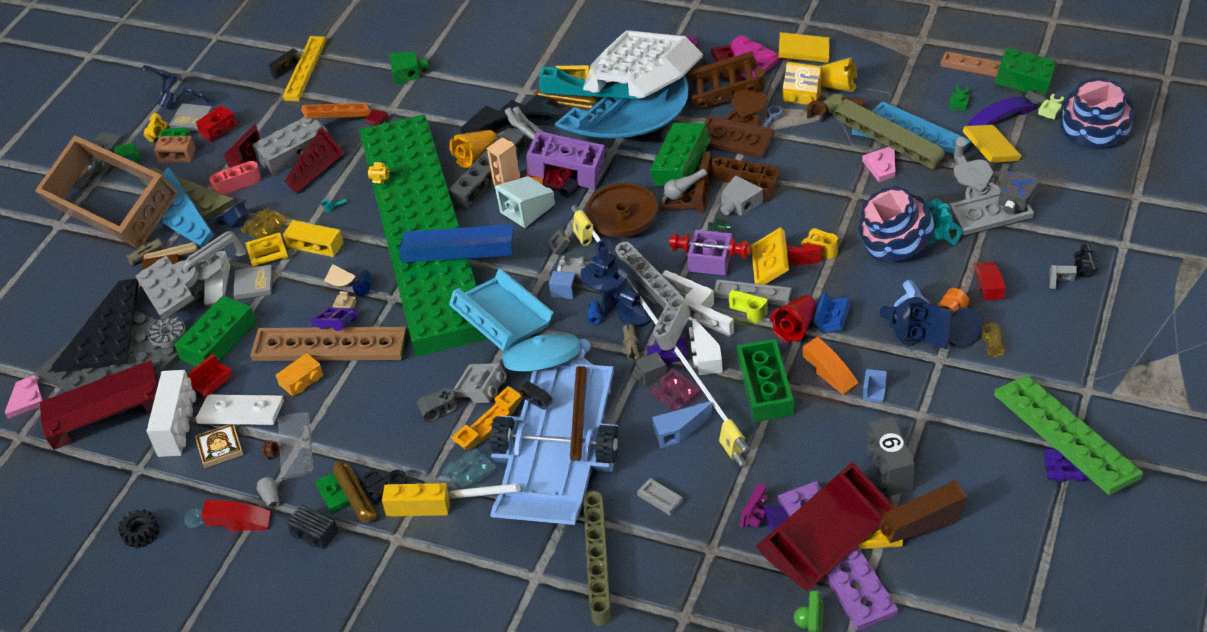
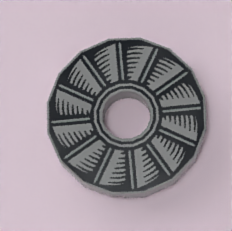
M171 316L164 320L160 318L149 327L148 338L153 346L157 345L161 346V348L172 347L186 333V327L180 318Z

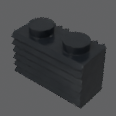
M300 505L295 514L287 520L289 533L296 539H304L312 547L317 545L323 549L338 532L335 520L304 505Z

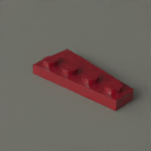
M323 127L316 133L284 180L295 194L344 154L343 150Z

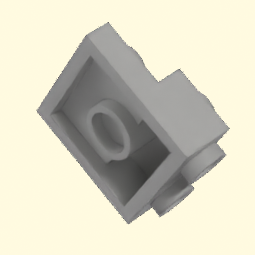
M500 363L469 364L452 390L454 397H470L474 403H489L493 397L497 396L498 388L502 383H505L507 374Z

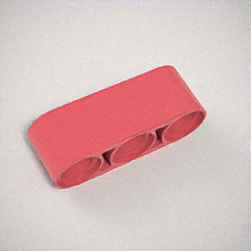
M249 161L210 176L209 180L213 191L225 195L258 183L261 180V174L258 164L254 161Z

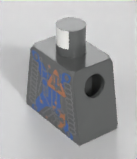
M1005 170L998 204L1003 206V211L1007 214H1012L1014 210L1024 211L1037 193L1039 180Z

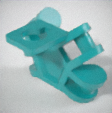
M934 199L932 202L929 200L925 201L936 223L935 234L928 245L934 244L935 239H944L951 245L956 246L963 233V229L952 221L950 206L942 204L940 199ZM955 229L956 236L951 239L948 232Z

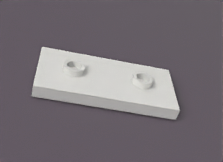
M207 395L196 417L197 424L274 425L284 399L283 396Z

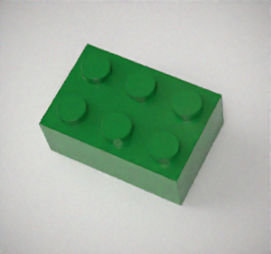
M1006 47L994 84L1026 93L1034 89L1047 94L1057 61Z

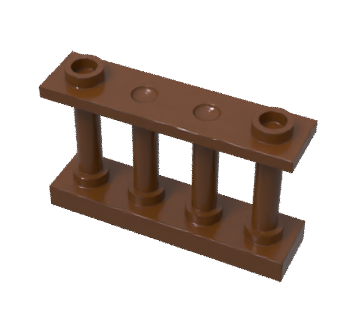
M753 51L688 71L693 86H697L698 95L691 96L697 110L732 100L735 93L739 90L762 91L757 77L753 78L752 69L758 67ZM745 71L747 80L737 82L736 74ZM729 76L730 85L720 87L719 79ZM713 81L714 90L704 92L703 84Z

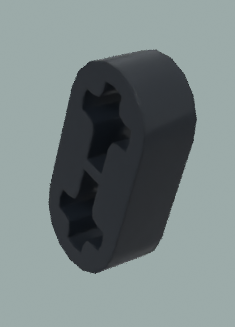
M524 381L518 387L519 394L525 400L542 410H545L553 403L552 397L548 392L530 381Z

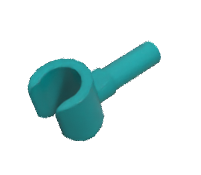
M325 199L321 202V205L327 213H330L334 207L346 204L347 201L344 199L331 203L329 199Z

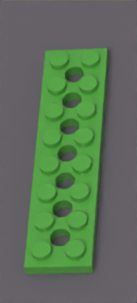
M1028 375L995 389L994 396L1056 450H1059L1064 457L1108 495L1142 479L1143 472Z

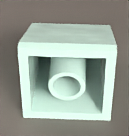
M529 176L499 184L495 187L500 213L524 228L555 205L554 192Z

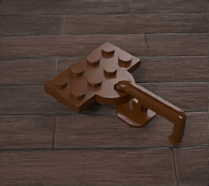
M763 68L755 70V75L762 91L739 90L731 101L735 111L729 113L725 118L708 115L705 123L711 140L707 147L763 158L774 134L773 128L758 126V119L755 113L763 111L768 102V97L763 93L766 87L765 71Z

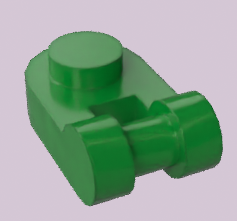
M186 127L165 129L158 134V137L189 136L190 130Z

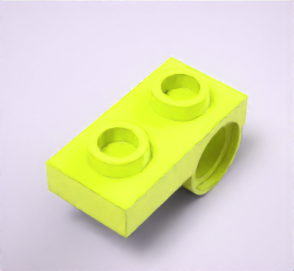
M731 290L729 293V308L746 312L747 319L750 322L758 323L768 313V299Z

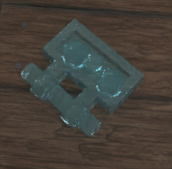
M476 448L471 452H465L462 458L450 462L448 467L442 470L446 477L450 475V480L459 490L471 488L496 471L495 465L484 454L480 455Z

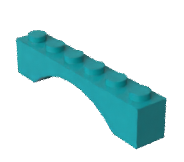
M541 67L539 73L540 93L640 99L636 96H629L628 83L606 82V85L599 92L592 93L583 89L586 80L571 76L560 68Z

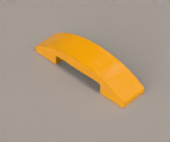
M510 386L506 387L494 398L495 405L470 427L464 425L451 437L452 440L465 450L482 443L491 436L490 430L492 429L491 425L495 416H511L523 397Z

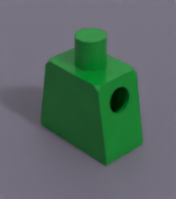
M416 52L390 53L391 70L395 85L419 79V70L428 68L427 59L418 60Z

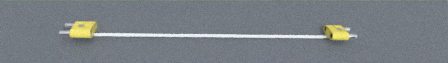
M576 205L572 206L574 219L570 221V224L573 227V233L583 246H588L592 241V235L597 242L601 241L593 230V224L586 214L579 210ZM627 278V285L630 287L631 290L638 293L633 284ZM640 296L639 302L657 325V318ZM675 345L673 350L724 420L719 442L731 459L736 460L740 467L745 466L746 462L741 456L742 451L747 452L749 450L744 441L745 437L733 420L726 417Z

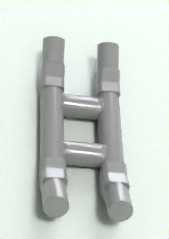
M518 106L512 110L508 108L504 111L509 122L532 140L537 131L543 132L525 117Z

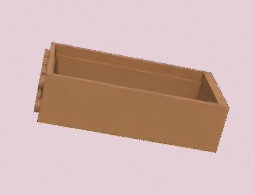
M76 135L73 136L35 190L37 194L54 208L138 249L146 242L179 194V191L161 174ZM93 156L150 182L120 226L64 200V197Z

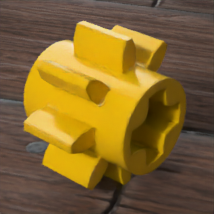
M374 162V166H370L368 169V177L373 179V183L384 184V180L389 178V168L385 167V163Z

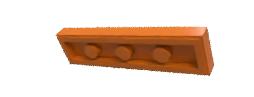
M366 103L302 105L301 109L306 118L365 117L371 112Z

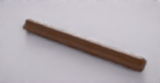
M577 366L575 373L570 460L573 462L580 461L582 457L587 368L585 366Z

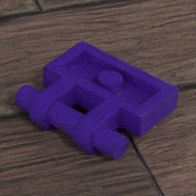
M1044 449L1047 479H1056V482H1063V479H1073L1076 482L1091 480L1064 457L1059 450Z

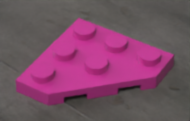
M740 35L731 41L730 47L731 51L734 52V56L753 51L758 64L757 68H763L765 73L781 60L779 54L763 47L759 43L751 41L745 36ZM757 68L752 69L753 78L756 77L755 70ZM745 71L739 73V75L746 78Z

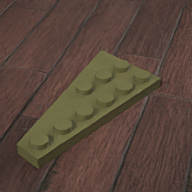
M155 167L150 168V170L161 175L164 173V171ZM176 176L205 221L235 204L234 198ZM140 178V180H141L146 186H148V184H149L150 182H148V181H146V180Z

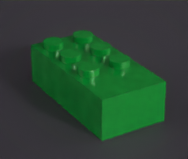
M673 123L650 168L655 186H665L671 179L677 180L695 173L703 153L711 140L706 123Z
M222 296L174 344L180 360L197 367L210 355L214 354L218 361H220L257 323L252 307Z
M776 339L737 345V362L753 422L793 416L794 400Z

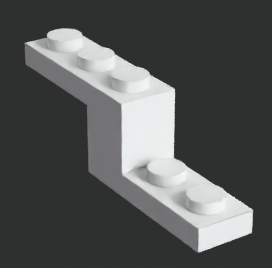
M667 270L661 274L685 297L684 299L690 310L688 319H696L699 324L729 337L734 333L733 318L711 309L714 304L713 290Z

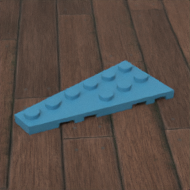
M883 101L872 110V112L940 146L946 153L954 154L956 139L963 137ZM852 128L853 135L869 137ZM965 138L967 143L963 148V153L971 146V140Z
M168 167L162 176L179 191V194L159 222L196 243L198 246L204 247L212 239L214 233L195 207L186 190L181 186L174 172Z

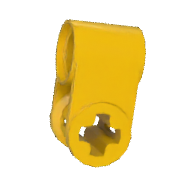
M813 228L809 231V236L801 242L802 247L804 243L821 245L822 256L825 258H834L838 255V238L835 234Z

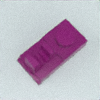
M758 483L741 513L740 527L743 528L744 526L748 527V525L759 528L761 521L755 517L762 519L765 517V511L759 508L763 507L767 501L768 496L765 495V485Z

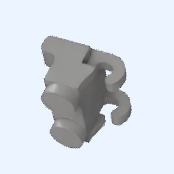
M561 256L557 271L574 272V279L577 282L583 283L581 269L589 265V262H586L584 257L567 258L566 256Z

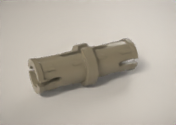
M157 238L145 246H140V249L126 255L127 260L133 266L144 259L145 254L163 249V244Z
M629 324L630 330H628L627 325L623 327V344L627 351L628 360L633 361V354L635 360L639 358L637 347L639 341L635 334L634 325Z

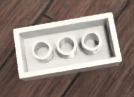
M185 370L161 372L147 428L148 436L158 457L181 456L183 447L186 446L185 437L186 432H189L190 428L189 419L193 416L192 406L193 402H196V392L193 391L191 379L187 377Z

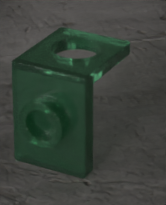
M715 218V221L708 222L707 231L726 233V228H731L732 224L726 223L724 219Z

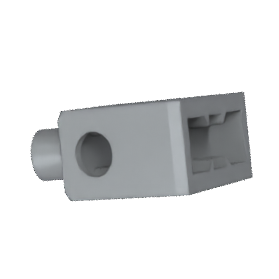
M735 176L722 191V206L720 208L722 213L729 215L731 212H734L740 216L745 215L763 203V189Z

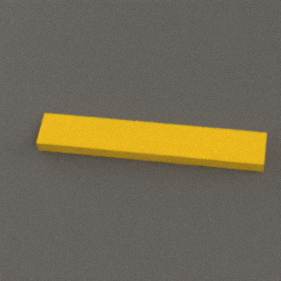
M310 36L283 94L284 101H300L326 43L325 37Z

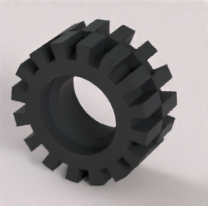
M137 509L134 514L129 512V517L124 516V521L119 522V534L124 543L131 548L133 546L139 548L140 545L146 547L145 543H153L152 538L156 540V534L160 532L158 529L160 528L154 515L149 510L146 512L145 509H142L141 512ZM145 525L142 530L132 532L137 526Z

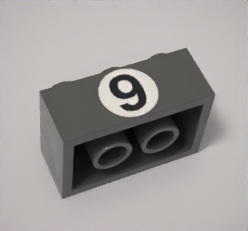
M894 417L869 422V431H866L868 441L866 452L868 457L873 459L872 465L875 473H879L881 488L886 490L888 497L913 491L915 464Z

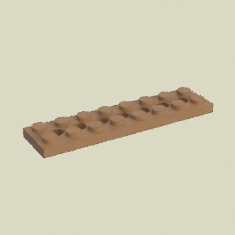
M333 327L328 329L258 328L250 357L252 361H296L307 353L315 361L402 360L407 329L406 327H344L341 331H336Z

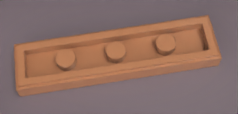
M945 52L941 60L942 67L995 77L1001 63L999 61Z

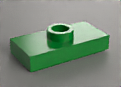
M333 473L314 481L330 513L350 505Z

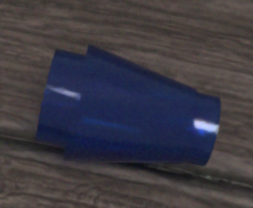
M362 271L354 281L352 288L356 295L365 296L370 292L371 274L368 271Z

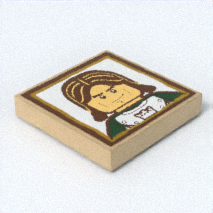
M234 424L195 436L204 468L243 455Z

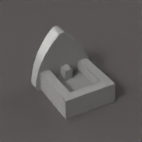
M1051 265L1049 269V288L1056 289V281H1074L1076 266Z

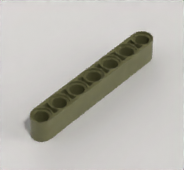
M848 99L843 100L833 112L838 121L928 168L934 169L945 156V151L940 146Z
M590 491L583 498L589 606L593 623L598 626H604L611 620L605 514L602 495L597 491Z

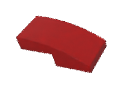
M804 243L802 248L787 246L788 264L807 265L822 262V246Z

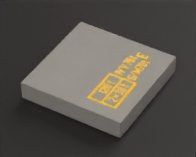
M181 104L169 123L170 129L186 127L190 131L199 132L196 121L213 111L212 106Z
M271 265L235 270V300L272 295Z

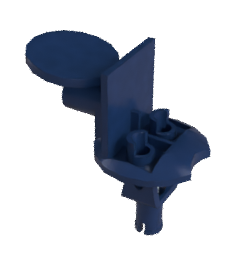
M605 240L598 241L596 244L597 254L591 259L589 265L581 269V279L588 288L601 292L603 316H606L617 304V315L623 323L627 325L632 324L634 327L649 324L652 318L639 302L640 296L654 314L652 302L647 297L627 288L628 268L626 264L615 255L609 253L608 242Z
M919 297L908 298L900 306H893L892 308L883 306L879 312L882 318L890 320V327L894 328L893 332L896 339L905 345H914L923 341L943 349H948L950 341L956 346L965 347L977 340L982 329V319L974 309L964 307L953 312L952 310L927 303L923 298Z

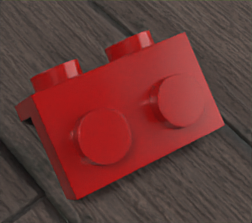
M214 354L210 355L187 374V377L191 379L193 391L203 398L212 394L213 391L233 376L232 370L220 364Z

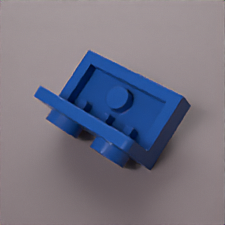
M827 293L822 294L814 315V323L818 326L821 333L843 329L852 303L849 297L831 300Z

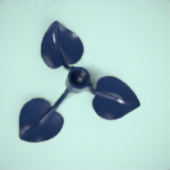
M143 65V71L151 70L159 74L163 79L158 105L170 109L172 102H176L182 93H191L203 98L210 106V101L207 97L198 91L185 87L173 97L174 93L170 92L173 80L176 79L183 82V79L168 71ZM166 79H170L168 88L165 90Z

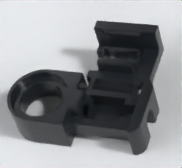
M374 468L359 477L360 483L366 486L368 496L376 505L379 504L378 499L383 497L384 485L396 484L392 482L393 478L397 476L402 477L403 481L397 484H407L406 473L399 469L379 477L377 475L378 471Z

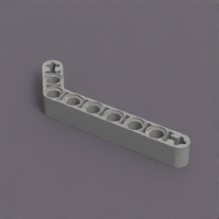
M621 242L615 248L619 259L626 264L628 272L664 308L654 328L653 335L662 350H670L676 345L690 316L684 297L629 242Z

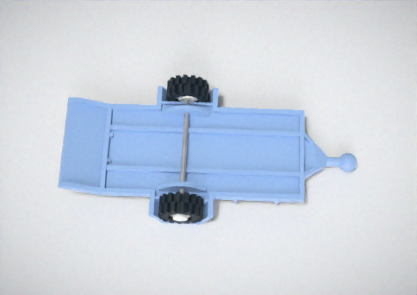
M579 339L580 352L572 359L553 367L533 370L530 382L549 393L553 400L550 406L542 410L525 400L520 417L495 416L493 419L492 429L490 430V446L492 453L498 454H492L491 457L497 463H508L502 485L519 483L521 490L519 492L499 494L493 504L491 517L575 525L583 507V498L586 494L591 469L594 468L596 471L613 472L619 445L618 425L602 424V421L605 420L604 412L608 395L611 394L610 386L614 369L613 366L593 365L584 358L591 348L590 342L587 339ZM577 366H585L587 368L582 457L580 461L573 462L570 460L575 373Z

